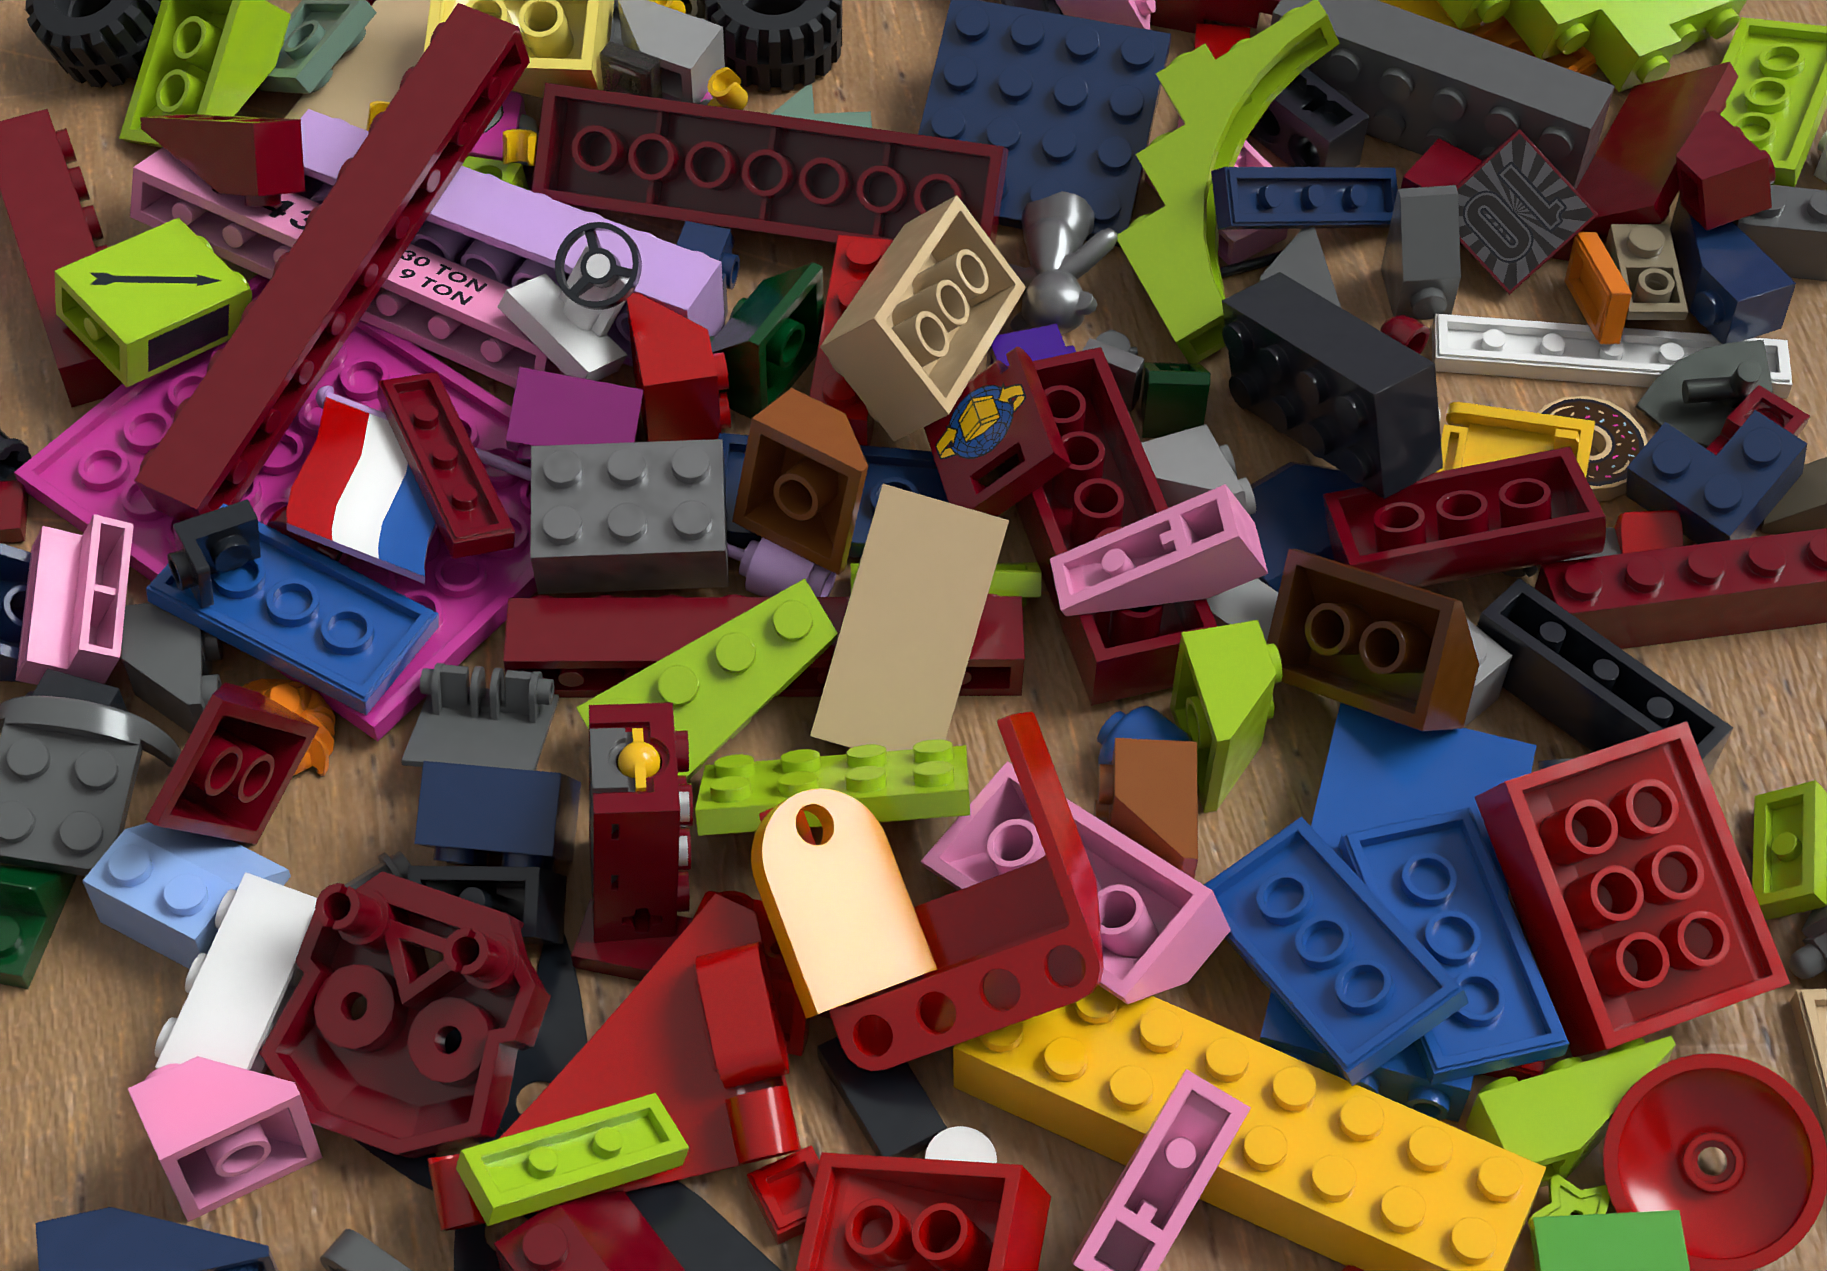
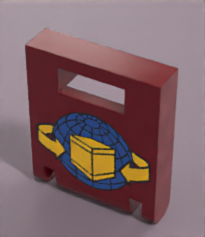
M1018 346L1006 354L1010 368L999 360L991 364L968 382L949 415L924 427L948 502L996 517L1071 466L1035 365L1030 356ZM1022 450L1025 458L1024 462L988 487L978 482L980 478Z

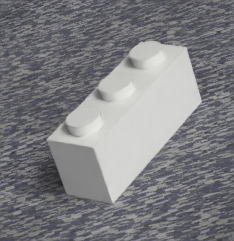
M245 872L237 891L230 889L218 907L215 927L219 930L208 954L200 953L190 967L185 982V991L189 995L178 1018H169L158 1036L155 1046V1056L159 1058L155 1066L157 1069L168 1064H182L199 1056L265 1074L268 1065L259 1053L304 975L295 961L315 911L316 897Z

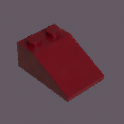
M225 682L209 699L145 820L159 827L257 844L319 727L258 691Z

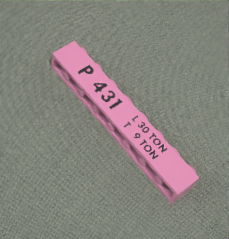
M164 147L133 167L131 218L155 228L179 217L197 236L204 237L210 243L218 257L268 279L272 278L278 259L285 252L291 250L305 229L307 218L312 209L319 205V203L299 194L287 193L281 194V205L245 206L244 195L218 193ZM409 244L360 319L513 388L516 387L519 367L565 375L497 307L505 291L511 287L413 244Z

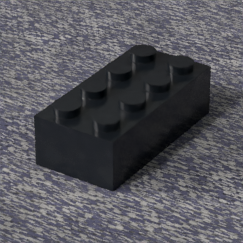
M1281 272L1222 300L1225 323L1222 329V337L1228 349L1231 370L1229 390L1234 401L1241 408L1249 410L1270 424L1277 432L1284 433L1307 448L1315 457L1322 458L1345 473L1353 482L1360 483L1383 499L1443 468L1434 362Z

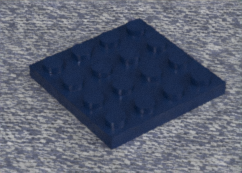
M951 0L918 135L1004 146L1009 150L998 225L1023 229L1022 212L1027 203L1044 199L1063 191L1076 194L1085 199L1095 214L1093 232L1086 237L1085 241H1088L1099 231L1107 228L1114 230L1118 235L1128 229L1132 222L1143 167L1135 154L1149 145L1162 86L1156 73L1166 68L1171 45V33L980 0ZM1116 241L1114 246L1121 247L1118 241Z

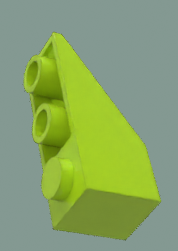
M1672 1036L1648 1043L1643 1038H1638L1612 1048L1605 1056L1582 1062L1579 1057L1563 1059L1551 1065L1543 1074L1518 1081L1514 1076L1497 1079L1484 1086L1477 1094L1466 1122V1128L1469 1134L1547 1167L1540 1187L1547 1186L1548 1180L1553 1175H1560L1567 1179L1605 1137L1609 1121L1625 1093L1646 1073L1668 1062L1676 1043Z

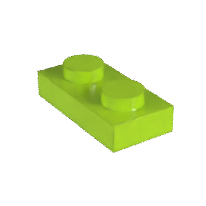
M1816 780L1755 795L1752 888L1765 920L1827 906V792Z

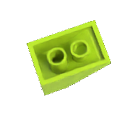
M162 0L119 139L128 143L163 148L141 129L140 117L176 114L234 116L275 68L280 50L284 44V37L291 14L266 0Z

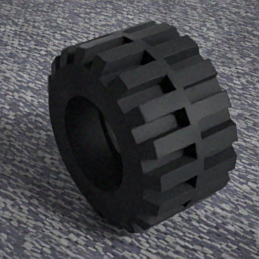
M26 0L25 10L30 15L27 18L30 28L65 72L69 73L74 80L81 84L87 81L91 87L102 88L107 82L112 87L124 85L127 78L133 77L134 80L138 78L162 0Z
M705 0L706 21L723 26L725 67L730 68L740 77V85L748 87L753 84L758 86V90L770 91L771 87H781L782 91L793 90L796 84L807 86L815 82V75L825 76L831 71V63H836L841 55L842 0Z

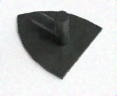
M1764 340L1732 342L1707 347L1678 360L1655 379L1636 405V408L1661 427L1666 422L1701 446L1707 448L1720 435L1726 418L1758 385L1774 393Z

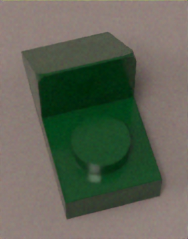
M0 863V984L29 989L77 875Z

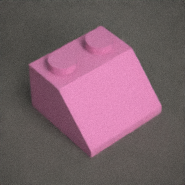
M197 1056L182 1064L175 1063L162 1066L151 1072L144 1081L127 1088L188 1222L323 1158L295 1082Z

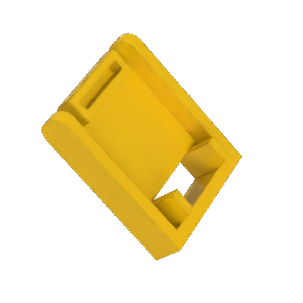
M1452 402L1448 405L1446 422L1449 425L1444 424L1441 438L1443 468L1436 472L1570 446L1586 477L1595 421L1464 402Z

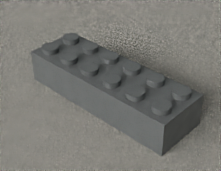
M1281 0L1273 11L1271 25L1278 22L1286 12L1302 7L1312 0ZM1319 0L1328 14L1340 44L1308 66L1307 69L1369 115L1367 135L1420 155H1424L1436 140L1440 138L1483 161L1519 128L1576 190L1595 156L1614 91V85L1378 0Z

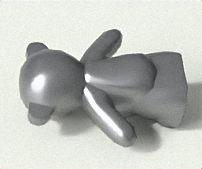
M1061 191L1044 199L1027 203L1022 212L1023 235L1031 267L1023 268L1009 264L1026 287L1022 299V310L1011 320L1010 326L1014 332L1057 324L1062 335L1079 327L1085 315H1089L1096 310V299L1091 293L1082 290L1077 279L1087 273L1111 251L1118 238L1114 230L1107 228L1099 231L1083 245L1086 237L1093 232L1095 214L1087 201L1076 194Z

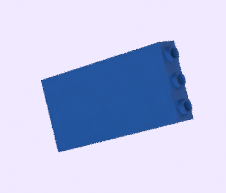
M1340 702L1311 827L1343 860L1338 847L1341 834L1470 807L1508 896L1509 887L1476 803L1475 796L1505 781L1531 773L1536 745L1467 728L1421 731ZM1270 993L1259 1042L1347 1080L1277 998ZM1413 1042L1357 1082L1356 1085L1439 1121L1448 1119L1459 1122L1471 1091L1473 1076L1430 1085Z

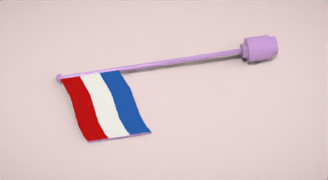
M333 386L321 387L316 393V402L323 409L318 436L291 487L286 510L287 530L425 584L424 566L427 548L437 525L385 413L334 394ZM474 447L483 464L531 481V468ZM762 538L760 542L751 540L745 550L727 543L728 557L741 562L739 574L746 577L745 588L747 591L762 597H773L797 582L806 579L816 597H829L835 582V573L765 538Z

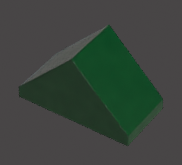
M1144 362L1141 384L1142 438H1159L1204 425L1211 375L1200 363Z

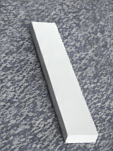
M1435 314L1432 324V362L1435 363L1437 372L1649 388L1657 377L1678 360L1704 348L1722 345L1712 334L1634 328L1623 329L1620 344H1599L1589 325ZM1754 337L1744 340H1764L1773 392L1780 398H1787L1793 385L1788 341Z

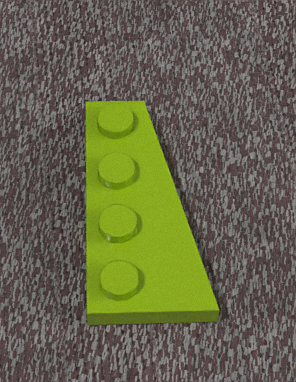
M803 579L576 708L589 730V705L673 702L675 731H688L689 772H678V775H686V781L688 782L704 767L703 764L730 738L733 739L751 722V718L774 696H778L823 654L838 639V633L806 579Z

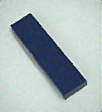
M1222 167L1211 171L1218 230L1302 229L1315 226V229L1389 228L1398 191L1395 168Z

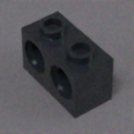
M1306 68L1271 102L1249 135L1290 167H1356L1360 164L1369 115Z

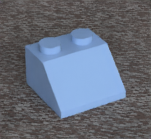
M149 822L125 829L82 881L101 923L190 969L195 958L200 953L208 954L219 930L215 927L218 907L230 889L237 891L245 872L283 886L291 875L289 870L232 840L159 827Z

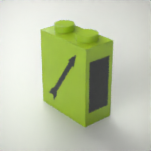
M179 217L55 270L56 315L126 387L132 386L229 341L240 325L243 311L252 301V292L244 276L237 271H232L214 253L210 243L204 237L197 236Z

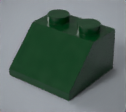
M812 262L764 279L748 299L742 298L737 302L732 310L729 321L717 336H710L713 354L724 352L729 389L719 390V393L726 392L731 410L752 419L791 389L817 356L824 317L822 266Z

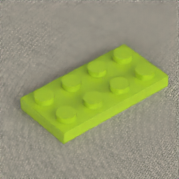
M1741 17L1722 63L1731 62L1738 75V79L1726 100V108L1720 115L1731 125L1738 126L1748 140L1760 150H1765L1770 155L1776 173L1775 182L1770 185L1795 187L1827 107V26Z
M933 739L916 743L913 749L886 751L884 746L867 744L850 748L847 754L820 756L818 751L810 749L790 751L784 753L780 757L781 759L754 761L752 756L744 754L728 755L717 759L712 765H705L695 808L698 836L755 832L761 823L759 813L774 808L795 794L811 789H830L845 793L866 806L879 822L968 816L971 814L967 746H953L950 741ZM804 811L809 827H822L821 822L814 814Z

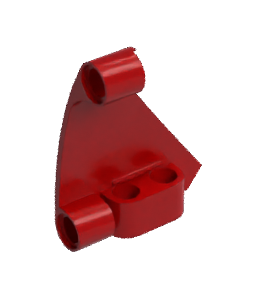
M715 893L621 1005L500 1138L656 1093L689 1146L683 1165L589 1195L618 1190L630 1192L800 1151V1141L785 1077L790 1072L788 1053L757 913ZM460 1153L428 1158L441 1231H450L486 1223L456 1170Z

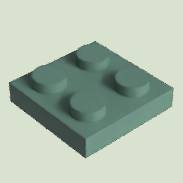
M302 0L291 13L284 37V44L280 50L275 68L256 91L310 94L319 90L332 77L333 70L331 68L343 53L350 51L363 40L366 35L365 27L377 12L366 0Z

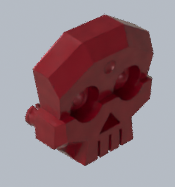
M382 871L357 889L350 886L347 888L344 884L336 883L329 885L321 891L316 900L315 911L295 961L304 975L259 1054L276 1078L295 1082L310 1123L387 1152L414 1159L495 1138L508 1105L518 1050L525 1051L534 1047L551 995L547 993L527 957L521 933L524 925L523 922L498 910ZM425 949L444 956V959L430 970ZM364 996L367 1000V1011L360 1019L354 1020L351 1013L352 1005L356 999ZM458 1029L462 1037L461 1045L454 1053L448 1054L445 1049V1039L451 1031Z

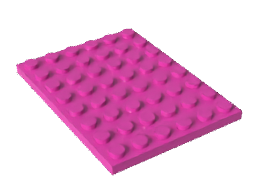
M257 274L248 281L252 292V301L259 297L270 279ZM359 320L240 502L248 499L258 521L267 525L275 511L284 505H288L291 487L317 440L323 409L316 402V393L323 386H333L334 394L384 412L377 398L378 381L437 372L474 447L531 468V464L518 461V451L507 449L506 437L511 406L410 341ZM227 342L132 386L120 385L14 472L16 479L24 485L29 495L83 533L94 514L132 523L133 534L129 566L153 581L167 566V554L176 551L173 524L181 521L155 510L134 480L139 474L140 465L145 455L151 449L158 446L173 424L177 408L186 398L192 396L206 375L211 358L219 349L224 348ZM483 464L515 530L514 548L452 559L437 527L427 548L424 566L425 584L347 553H342L338 561L339 563L439 613V627L367 715L310 687L324 698L332 710L378 742L428 695L421 694L420 678L423 668L434 669L436 663L458 666L507 620L508 598H530L537 591L530 558L531 481ZM276 669L277 671H279L281 674H283L284 676H286V677H287L288 679H290L291 681H297V682H300V683L304 684L303 682H301V681H299V680H297V679H295V678H293V677H291V676H289V675L283 673L282 671Z

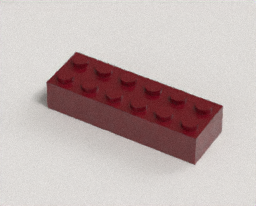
M1102 347L1035 360L1033 363L1071 466L1015 505L1091 706L1172 688L1181 633L1217 627L1207 599L1074 616H1065L1060 610L1050 558L1168 509V506ZM1022 450L1000 464L1004 475L1025 461Z

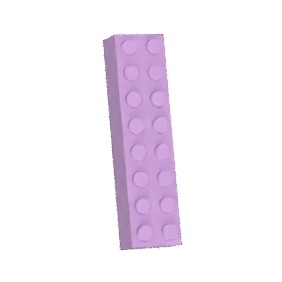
M308 109L300 118L305 192H297L296 194L322 204L337 182L338 173L347 159L354 157L367 138L369 131L350 125L342 119L331 118ZM464 166L460 167L410 243L511 288L545 273L559 286L555 275V259L557 251L566 236L574 229L587 223H610L625 231L634 240L641 255V276L633 293L638 292L708 329L709 337H716L725 326L721 261L710 258L702 252L691 251L656 238L648 232L637 231L607 220L594 212L580 210L553 200L545 194L534 193L502 181L491 174H483ZM596 231L601 247L613 253L619 259L622 267L632 269V254L625 240L613 232ZM585 235L572 245L566 256L564 264L566 282L585 246L588 245ZM625 301L607 335L627 354L623 363L633 367L627 303Z

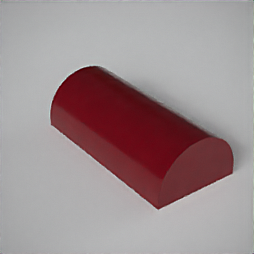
M1570 446L1435 472L1386 499L1381 498L1364 486L1323 494L1327 528L1334 561L1418 588L1600 554L1605 546L1606 516Z

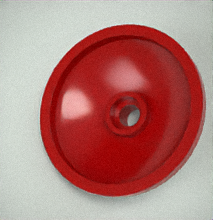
M1694 1054L1668 1061L1652 1069L1635 1082L1622 1097L1609 1121L1603 1147L1604 1178L1617 1213L1680 1210L1690 1271H1752L1778 1260L1805 1237L1815 1223L1824 1203L1827 1192V1146L1816 1116L1805 1099L1790 1083L1767 1067L1748 1059L1726 1054ZM1708 1147L1720 1149L1724 1153L1726 1160L1723 1170L1714 1175L1702 1172L1698 1165L1699 1154Z

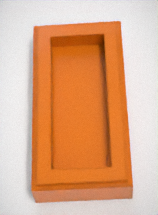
M1579 232L1574 237L1564 282L1599 344H1620L1632 292L1597 232Z

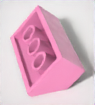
M1007 761L971 802V815L959 816L925 855L921 863L927 870L957 890H961L1033 863L1046 855L1013 765ZM1066 798L1096 878L1104 962L1099 986L1124 1003L1130 1004L1188 983L1231 931L1214 892Z

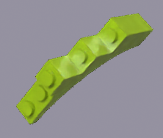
M1312 0L1302 7L1291 9L1278 22L1252 38H1246L1237 42L1231 47L1229 52L1216 60L1205 43L1192 52H1186L1177 56L1169 66L1156 73L1184 125L1173 132H1167L1156 137L1148 147L1135 154L1165 206L1154 213L1145 214L1135 219L1128 229L1117 235V241L1173 339L1189 363H1198L1225 347L1222 337V329L1225 326L1222 300L1226 298L1218 262L1219 230L1217 228L1211 171L1222 167H1234L1246 138L1271 102L1304 69L1340 44L1328 14L1319 0Z
M1747 0L1437 1L1460 30L1480 22H1494L1503 15L1534 55L1542 60L1560 53L1564 55L1574 53L1583 46L1595 56L1598 67L1618 92H1621L1635 85L1661 79L1670 69L1671 64L1669 61L1672 56L1684 52L1694 43L1710 37L1719 39L1727 35L1739 23V13Z

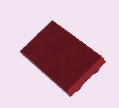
M1731 62L1633 86L1576 188V191L1598 213L1583 228L1582 232H1597L1600 239H1604L1608 236L1611 224H1661L1667 219L1670 213L1669 208L1679 191L1676 154L1704 113L1716 110L1721 114L1726 108V100L1738 79V75Z

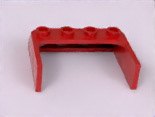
M1032 711L1008 715L998 719L997 724L1046 855L1028 865L914 907L937 969L829 1010L845 1054L859 1068L869 1071L885 1070L1058 1009L1090 995L1101 982L1104 962L1096 878L1038 721ZM773 808L759 813L761 822ZM799 810L796 816L797 832L805 842L816 845L804 810Z

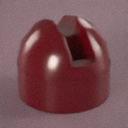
M1405 315L1387 319L1380 328L1381 332L1418 354H1421L1430 335L1428 327L1414 318Z

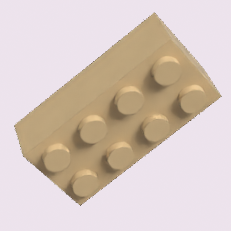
M956 195L909 221L902 227L820 348L829 358L835 371L845 378L866 405L871 417L881 424L895 442L949 415L1026 287Z

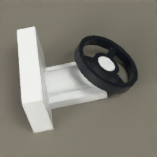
M605 222L584 224L569 233L557 251L555 275L559 286L545 273L507 289L497 307L565 375L598 381L619 371L627 357V354L607 333L626 299L633 293L639 282L642 271L639 249L634 240L625 231L613 224ZM596 231L613 232L625 240L632 254V269L622 267L619 259L613 253L601 247ZM585 235L588 245L585 246L566 282L564 274L566 256L572 245Z

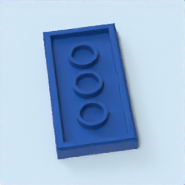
M223 503L220 508L226 507L228 505ZM259 521L261 557L251 560L235 570L219 571L211 574L214 605L201 609L190 588L181 591L173 578L169 563L146 587L149 603L364 715L370 712L439 627V613Z
M1470 807L1341 834L1338 847L1344 862L1457 981L1467 996L1469 1002L1467 1005L1414 1042L1430 1085L1565 1055L1569 1046L1568 1039Z
M1302 816L1204 884V886L1214 892L1231 929L1225 937L1226 941L1352 1086L1469 1003L1464 989Z

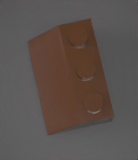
M1289 549L1266 643H1274L1279 651L1282 664L1281 681L1421 731L1464 728L1479 662L1462 601L1298 549Z

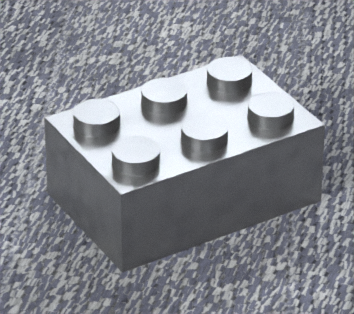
M723 440L531 446L530 558L538 594L728 587L726 479Z

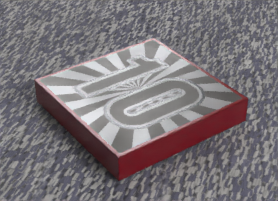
M1519 128L1456 185L1459 198L1460 242L1509 295L1598 215Z

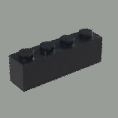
M1520 578L1481 613L1477 627L1512 655L1502 687L1589 750L1595 752L1687 721L1708 776L1711 774L1733 730L1731 725Z

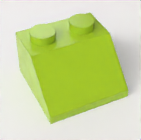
M1258 620L1181 633L1170 708L1175 724L1188 733L1193 742H1197V793L1204 813L1218 810L1262 746L1266 722L1274 717L1272 693L1274 684L1282 680V664L1276 645L1274 643L1266 644Z

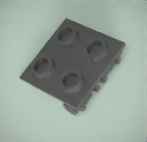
M436 663L434 669L423 668L420 678L421 694L428 695L402 757L401 763L403 766L423 767V761L536 770L559 702V695L554 694L553 679L543 678L540 671L507 670L504 680L503 668H494L489 689L486 688L485 670L482 666L474 667L471 685L468 666Z

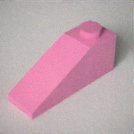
M1226 484L1050 558L1060 610L1065 616L1211 598L1268 574L1255 522Z
M1185 1069L1072 1256L1073 1265L1083 1271H1158L1251 1107Z

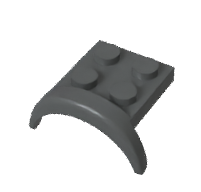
M22 696L4 701L0 704V863L86 876L124 831L142 752L145 751L163 761L168 767H173L182 752L181 749L167 733L142 717L115 707L79 699L53 696Z

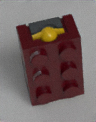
M673 702L589 705V848L594 943L676 936L677 912H689L690 910L688 871H678L691 870L690 828H685V826H693L692 784H687L686 775H678V772H689V741L687 730L675 731Z

